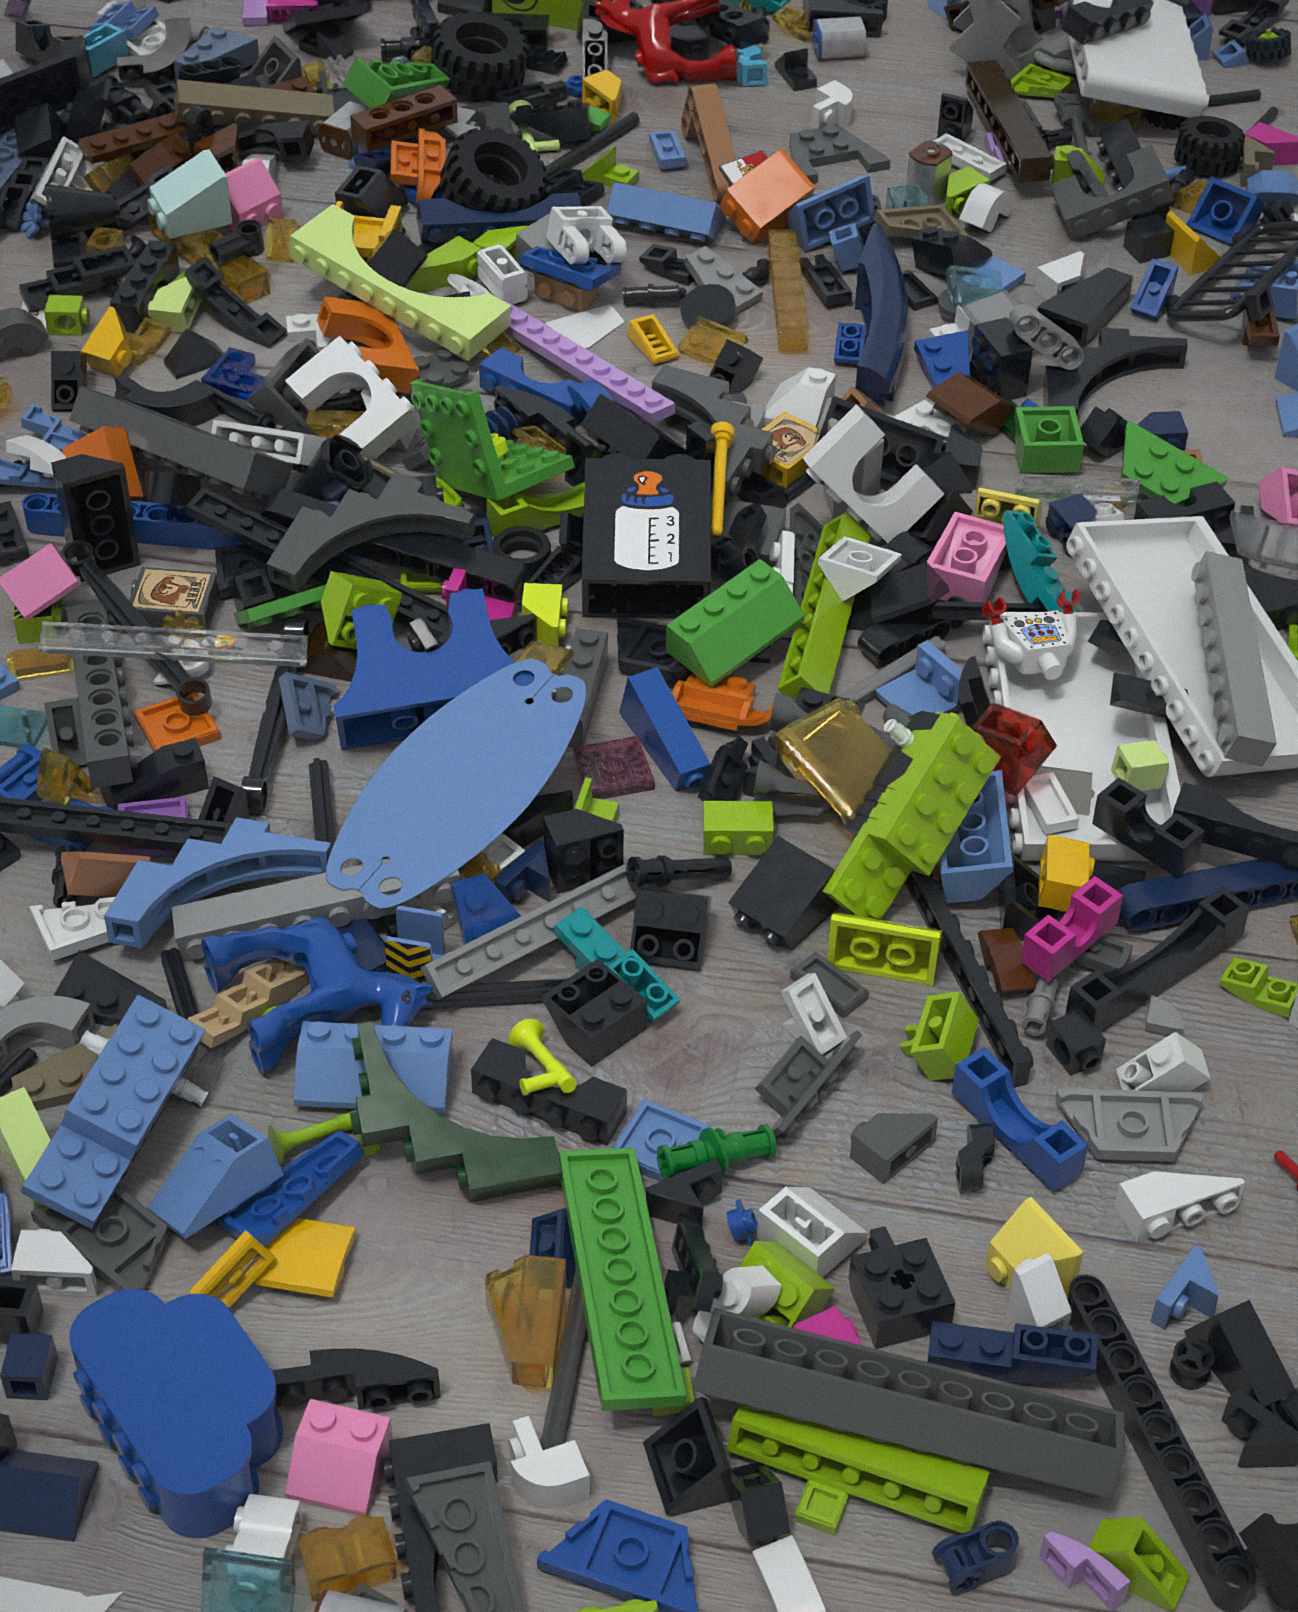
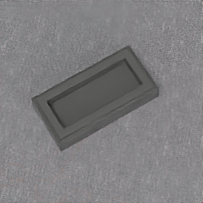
M814 952L791 970V979L794 982L808 973H816L835 1013L843 1019L868 1000L869 991L817 952Z

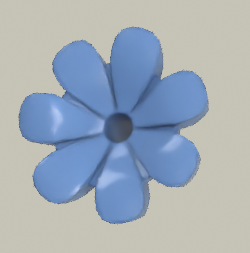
M28 202L26 205L27 212H24L23 220L26 222L21 225V232H26L27 238H34L35 234L39 231V227L49 228L48 218L41 217L42 207L37 203Z

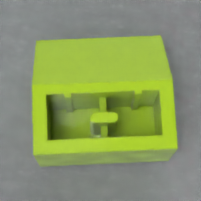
M331 571L321 599L329 643L334 646L357 649L351 609L360 608L368 604H385L394 621L403 593L381 580Z
M754 1241L739 1266H764L781 1284L776 1303L767 1313L760 1316V1320L793 1328V1325L821 1313L836 1289L777 1241Z

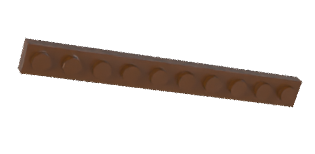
M304 76L262 87L316 93ZM175 112L81 138L79 139L78 148L91 164L154 147L175 133H178L180 138L188 137L186 122H176Z

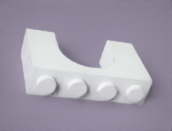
M338 336L287 378L285 382L310 413L342 389L362 387L371 391V400L366 411L339 435L348 437L363 449L360 452L361 455L375 460L418 424L412 414L415 408L406 397L403 396L400 399L396 395L397 389L387 378L383 381L378 376L380 374L379 370L370 360L364 362L361 359L363 354L352 341L347 344L341 336Z
M856 404L803 457L809 466L806 472L818 484L823 480L829 486L826 490L827 493L838 504L844 500L849 505L846 511L858 523L864 520L869 525L866 530L875 540L880 542L884 539L889 543L895 536L913 526L944 495V492L917 464L891 489L884 493L863 495L854 491L852 478L857 463L885 435L877 424Z

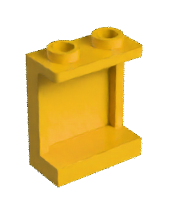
M337 201L336 206L344 210L343 201ZM391 205L386 218L353 215L355 216L353 242L361 257H368L388 231L396 228L402 233L401 206Z

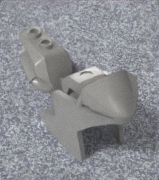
M969 0L970 4L953 21V25L964 30V32L950 44L949 49L967 62L997 60L1001 69H1004L1005 76L1010 80L1027 65L1035 62L1054 71L1076 74L1068 35L1061 30L1062 25L1050 29L1041 35L1036 33L1032 17V0Z

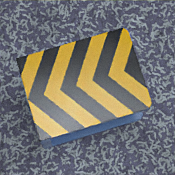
M397 906L398 938L387 936L384 941L387 973L408 975L418 982L428 983L421 967L445 955L443 914L436 911Z

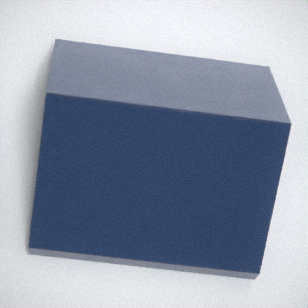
M15 1450L0 1462V1531L74 1542L99 1468L98 1461Z

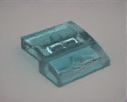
M952 265L946 269L948 291L955 311L957 305L964 308L966 304L1000 292L1008 294V291L1002 288L1001 271Z

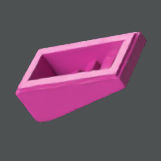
M268 0L266 3L268 20L284 22L288 19V15H291L298 9L311 8V11H314L316 8H319L318 2L313 0Z

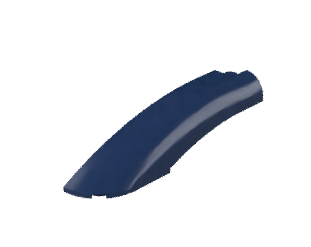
M874 223L858 262L855 310H860L863 322L866 325L867 339L857 365L855 388L871 398L878 406H885L886 401L893 402L903 371L908 332V300L903 273L894 248L881 224Z

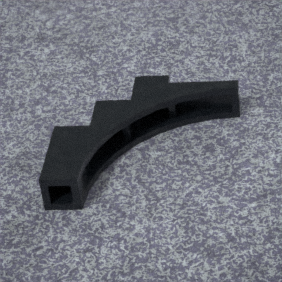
M1100 328L1097 348L1080 347L1083 351L1084 359L1078 368L1066 370L1060 366H1046L1043 384L1044 407L1074 406L1076 415H1078L1081 406L1091 394L1105 384L1120 377L1149 370L1183 369L1188 347L1187 339L1130 336L1129 329Z

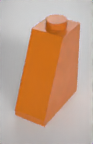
M103 426L62 448L66 458L85 454L123 463L126 471L130 501H136L143 497L125 428Z

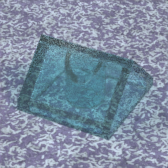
M0 704V745L20 748L27 743L36 747L47 726L45 711Z

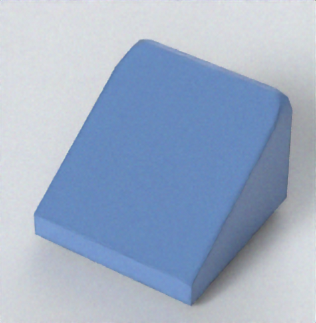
M1235 40L1230 41L1213 53L1214 57L1224 68L1250 64L1246 52Z

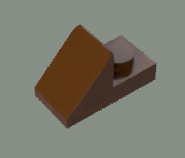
M1274 308L1261 321H1251L1249 311L1245 309L1242 318V344L1250 346H1278L1280 334Z

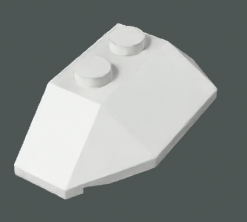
M64 136L29 200L33 204L41 205V210L46 212L45 185L52 184L96 192L99 188L94 169L76 143Z

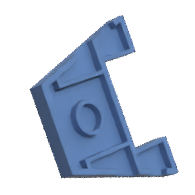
M35 403L31 404L21 418V428L44 434L45 436L42 440L51 444L62 453V448L86 436V434L76 428L71 430L61 424V419L54 414L48 416L43 413L42 407ZM0 458V484L56 489L54 478L44 477L43 472L30 470V460H26L24 465H20Z

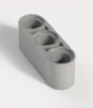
M1019 304L1011 310L1009 321L1021 339L1066 370L1076 369L1082 364L1084 354L1073 336L1027 304ZM1030 318L1027 324L1019 325L1023 319ZM1052 333L1049 339L1041 341L1044 335ZM1073 349L1069 355L1062 356L1066 350Z

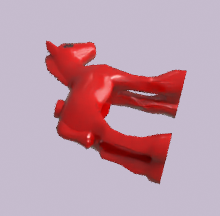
M603 0L601 2H594L597 8L595 14L600 17L607 27L619 30L625 34H632L636 37L639 51L635 52L636 63L638 67L643 66L646 78L650 82L656 84L665 81L678 82L679 77H683L688 82L737 79V62L732 44L722 48L713 58L705 60L687 59L671 49L670 27L681 21L699 18L709 13L720 11L719 0H679L652 4L641 9L630 8L631 0Z

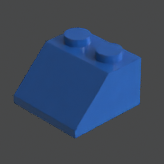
M1211 177L1186 225L1191 229L1233 246L1232 238L1234 233L1242 232L1245 234L1254 227L1262 213L1261 210L1266 205L1258 195Z

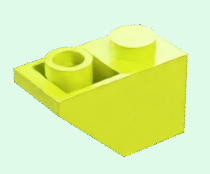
M524 583L522 615H536L537 639L552 651H559L560 638H566V619H562V617H568V598L563 597L562 584Z

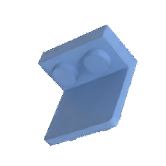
M927 640L917 645L915 669L877 688L876 696L887 706L895 704L913 715L920 711L931 713L939 711L949 714L961 708L959 681L963 670Z

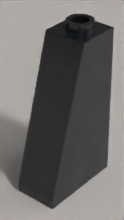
M1107 267L1041 303L1037 311L1073 336L1080 347H1087L1100 332V328H1104L1129 300L1133 276Z

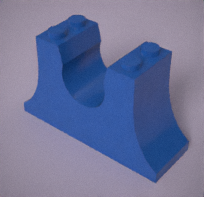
M483 588L476 590L463 589L457 593L450 594L448 608L450 637L444 645L430 652H413L402 647L396 641L393 620L385 604H368L360 608L351 609L357 643V664L349 688L343 697L333 705L341 750L405 740L425 720L452 699L489 675L515 663L502 649L493 633ZM520 671L515 674L513 681L517 685L526 686L534 681L535 676L530 671ZM528 698L525 701L526 704L534 702L532 698Z

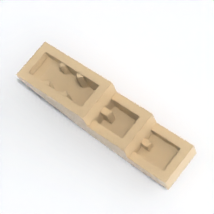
M278 959L264 962L246 970L241 984L216 994L214 1007L191 1016L187 1020L206 1029L201 1042L212 1049L248 1029L247 1022L261 1017L262 1013L268 1008L280 1006L293 997L309 982L307 971Z

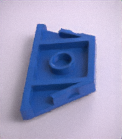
M605 1499L590 1512V1516L586 1520L578 1522L565 1533L563 1541L549 1552L545 1549L537 1558V1569L626 1600L639 1599L644 1602L656 1600L658 1611L698 1612L687 1526Z

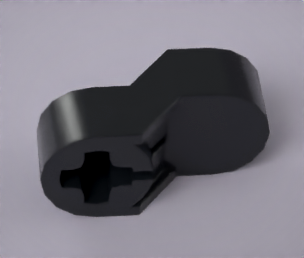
M992 1124L968 1125L967 1145L958 1151V1156L956 1157L955 1175L958 1190H982L983 1168L990 1164L994 1157L995 1137Z

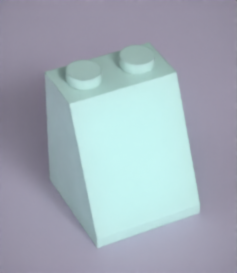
M209 149L202 151L149 187L151 199H147L150 214L156 216L159 229H164L169 239L232 224L227 176Z

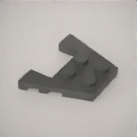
M826 125L822 128L804 129L800 132L790 133L791 159L812 184L818 183V173L814 167L858 159L868 173L890 169V159L839 125Z

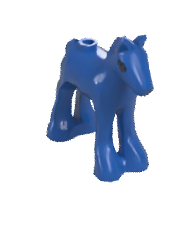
M314 917L297 925H287L286 928L269 925L252 931L230 932L222 937L212 935L201 939L202 949L206 958L203 963L204 970L215 993L226 987L239 970L260 961L278 959L307 971L311 988L309 994L277 1006L263 1016L247 1022L251 1039L249 1041V1048L252 1059L258 1071L263 1075L277 1067L288 1043L300 1035L303 1021L338 1023L345 1021L363 1008L379 1006L382 1012V1025L409 1027L422 1007L433 1005L432 1001L426 997L433 990V985L418 982L408 975L369 971L361 967L353 955L357 952V945L350 932L342 934L324 917Z

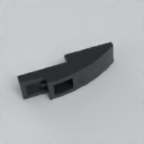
M495 387V409L499 406L508 408L517 419L521 433L529 440L540 436L543 441L550 444L559 453L566 454L567 431L572 429L577 432L575 430V417L554 403L539 396L514 388Z
M356 1348L309 1351L311 1365L272 1370L276 1381L277 1392L275 1400L277 1407H298L308 1403L310 1399L334 1402L340 1401L345 1397L357 1396L358 1410H381L390 1405L404 1403L423 1404L432 1399L441 1398L438 1368L416 1359L378 1350Z

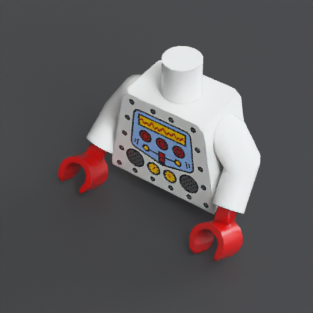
M1064 589L1057 597L1056 602L1058 607L1063 610V615H1060L1059 611L1056 610L1001 618L1000 616L1007 607L1004 599L999 597L994 601L995 610L992 607L991 601L988 600L983 605L981 611L984 618L992 622V626L989 627L996 653L1013 663L1022 674L1043 672L1048 680L1060 677L1063 673V668L1066 666L1067 658L1074 652L1077 641V614H1073V608L1080 600V593L1077 589L1072 592V602L1066 600Z

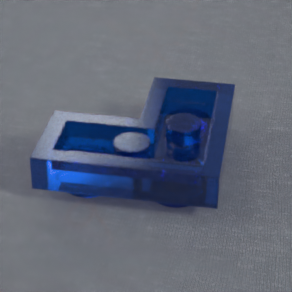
M229 347L201 378V383L212 386L229 396L247 401L246 399L262 382L265 376L249 372L256 364L255 354Z

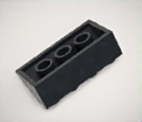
M835 396L827 399L817 427L814 446L827 434L828 421L831 418L840 421L856 405L855 403ZM858 405L885 434L881 438L884 439L882 479L897 483L899 476L911 469L915 464L920 463L933 453L940 452L945 436Z
M85 454L51 462L66 544L75 540L89 542L93 546L97 566L106 575L141 565L126 471L123 463ZM79 555L72 558L70 561H81L87 558L88 556ZM78 576L81 582L86 581L83 576Z

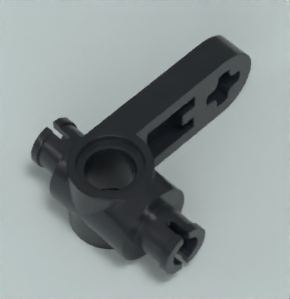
M758 503L750 504L740 510L735 516L728 534L720 537L715 542L714 548L719 552L717 569L725 583L759 560V556L754 548L767 519V514Z

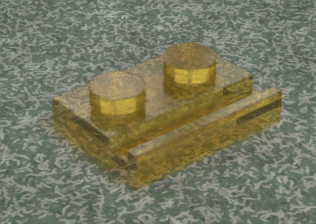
M699 316L697 318L698 322L695 326H691L678 344L679 353L714 366L727 339L743 346L744 344L747 345L748 337L744 333Z

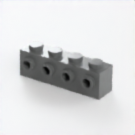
M576 628L573 640H568L566 643V662L560 663L558 676L569 674L585 682V704L568 745L569 748L583 749L608 663V632ZM566 687L557 688L552 692V699L559 703L567 702L573 696V692Z

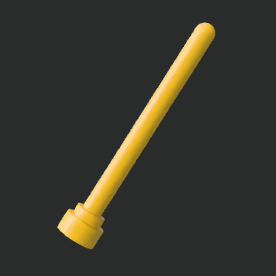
M717 422L710 429V432L716 437L711 509V534L714 537L720 536L723 532L728 448L734 443L735 429L728 422Z

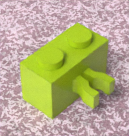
M960 991L928 995L919 1025H906L904 1032L910 1041H901L899 1047L905 1056L914 1057L930 1081L954 1078L956 1064L969 1057L979 1019Z

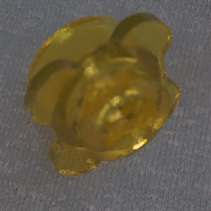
M480 852L467 862L464 868L465 879L484 873L493 882L500 874V866L498 863H492L487 858L486 853Z

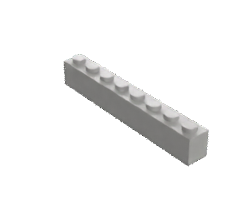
M1206 551L1201 561L1194 565L1191 579L1195 583V602L1199 607V625L1202 626L1203 631L1202 645L1206 649L1207 654L1206 669L1210 672V693L1214 696V717L1218 720L1219 726L1218 741L1222 744L1224 758L1262 767L1275 748L1277 741L1243 561L1240 558Z
M388 858L381 861L382 863L386 864L389 863L391 859ZM363 864L340 870L348 876L356 875L362 870ZM457 869L437 884L410 900L383 909L366 902L364 894L354 888L342 890L332 886L327 882L326 873L171 907L175 939L182 960L185 962L205 957L201 939L212 935L222 937L230 932L252 931L269 925L286 928L287 925H297L314 917H324L335 927H342L353 920L362 918L378 919L382 916L396 914L397 906L420 909L454 901L450 883L461 880L459 870ZM394 877L384 879L379 885L380 891L386 895H393L402 888V882Z

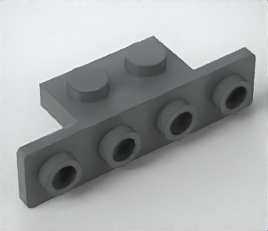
M858 1030L841 1042L828 1059L817 1051L803 1036L798 1037L756 1086L755 1090L782 1114L771 1128L775 1138L780 1136L784 1140L799 1124L795 1120L799 1112L806 1114L819 1099L815 1095L820 1087L825 1090L839 1075L835 1070L838 1064L841 1063L844 1066L857 1053L858 1049L854 1045L862 1036Z

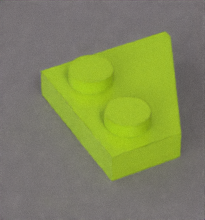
M1030 63L1010 81L1012 88L1018 95L1055 98L1057 94L1067 93L1071 90L1074 79Z

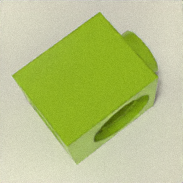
M49 295L44 310L48 335L82 336L85 325H88L90 322V311L84 305L83 296Z

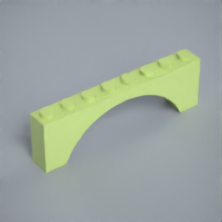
M334 204L290 235L289 258L466 361L473 358L509 328L511 305L490 293L469 297L432 296L408 290L380 276L366 264L354 245L355 216Z

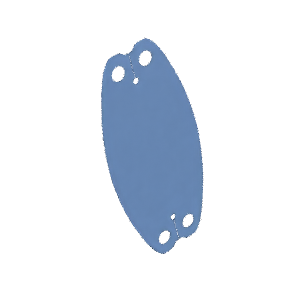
M525 659L489 675L441 707L416 728L389 755L359 795L331 850L326 867L327 882L342 890L353 888L359 890L364 894L366 902L383 909L399 905L421 894L470 861L500 836L521 815L548 781L567 749L582 714L586 699L585 682L569 674L558 676L549 672L548 665L535 659ZM520 671H530L535 676L534 681L526 686L515 684L513 677ZM560 687L569 688L573 692L572 698L563 703L555 702L551 698V694ZM532 698L534 700L532 704L525 703L526 699ZM384 857H389L391 859L390 862L386 864L382 863L381 860ZM355 858L362 861L363 868L356 875L348 876L340 870L342 863L348 859ZM390 877L398 878L402 882L400 891L393 895H386L380 891L379 885L384 879Z

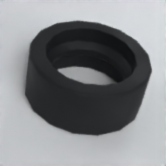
M517 526L508 528L500 532L493 539L496 555L518 561L526 566L529 570L527 581L551 554V543L548 536L532 527ZM520 549L537 553L532 557L523 559L506 555L511 551Z

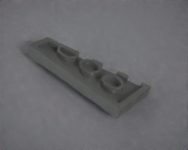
M800 503L790 508L789 531L795 534L793 596L799 607L802 604L823 526Z
M491 1461L406 1478L404 1484L466 1612H525Z

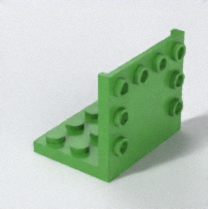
M423 379L410 383L412 389L411 400L415 408L418 409L421 420L419 423L420 430L426 438L429 447V460L435 467L437 477L441 478L451 488L500 501L575 468L573 458L570 455L561 454L557 450H544L543 447H532L527 443H515L513 440H506L508 452L497 457L479 391L466 392L424 383Z

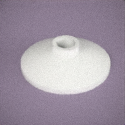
M450 274L447 278L457 293L470 291L471 296L485 293L492 294L480 284L464 276Z

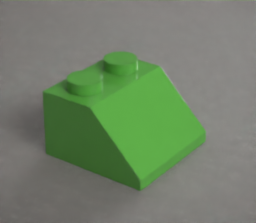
M1016 407L1015 450L1020 473L1079 472L1084 442L1075 407Z

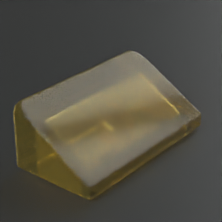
M536 426L513 429L512 433L529 446L543 447L544 450L549 451L557 450L561 454H566L564 446Z
M70 642L9 651L6 654L8 670L16 678L74 669Z

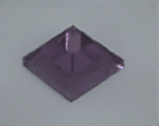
M9 0L4 15L17 21L25 20L32 0Z

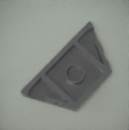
M120 1186L116 1187L92 1229L53 1209L44 1211L43 1206L31 1211L32 1219L42 1229L62 1232L91 1264L94 1272L117 1291L124 1289L145 1290L170 1235L166 1223Z

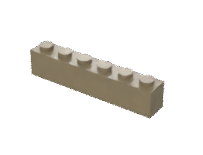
M177 80L174 95L176 122H186V115L192 106L198 105L211 112L213 125L229 126L233 123L247 125L309 120L312 134L318 135L321 124L335 113L331 94Z

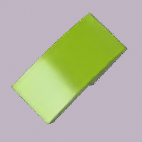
M1234 957L1220 979V985L1240 999L1265 1011L1290 1018L1298 991V983L1269 976L1268 965Z

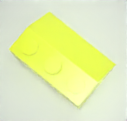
M834 913L831 916L827 960L843 971L933 986L940 952L942 930Z

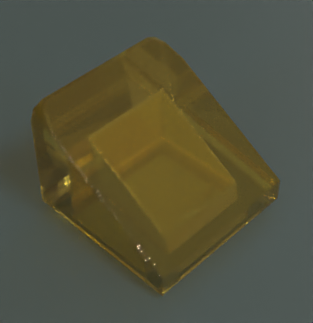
M322 60L301 66L302 76H304L315 91V82H320V71H324L327 89H331Z

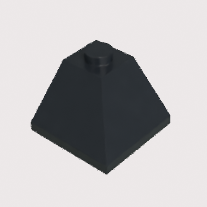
M939 487L944 492V495L907 531L922 541L938 540L954 512L970 516L973 511L954 488Z

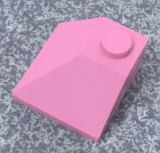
M1280 467L1258 481L1261 509L1283 525L1298 528V470Z

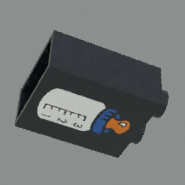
M612 453L602 458H586L582 554V617L618 618L620 616L625 618L676 619L710 595L711 460H695L684 454H674L664 459H633L622 453Z

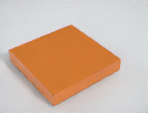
M192 693L185 697V700L188 701L200 699L198 693ZM177 697L134 711L135 720L153 752L162 746L196 738L199 747L221 740L220 730L208 711L198 716L187 715L181 711Z

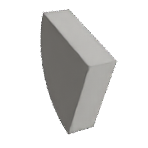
M1151 995L1145 1031L1168 1036L1177 1032L1182 1036L1184 1025L1177 1009L1169 1002Z

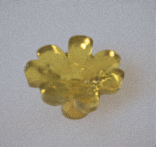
M182 610L175 611L174 618L169 615L163 617L162 631L165 635L173 637L171 643L176 648H182L186 641L196 642L198 637L203 635L204 627L198 625L199 620L196 617L186 619V613Z

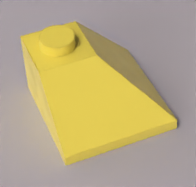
M1032 1197L1024 1200L989 1242L986 1266L991 1277L995 1281L1001 1282L1010 1291L1014 1269L1026 1259H1036L1048 1253L1054 1261L1065 1295L1068 1298L1070 1284L1079 1275L1084 1252Z

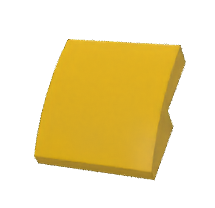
M296 1218L265 1247L276 1258L255 1280V1285L333 1298L344 1277V1264L355 1242L356 1227Z

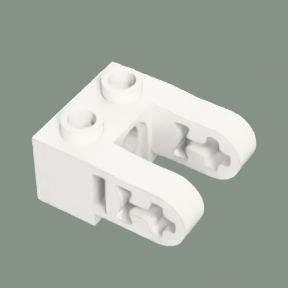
M602 206L552 207L546 238L570 264H585L588 260L589 252L594 251L598 252L607 263H622L626 258L627 248L625 240L613 228V219Z

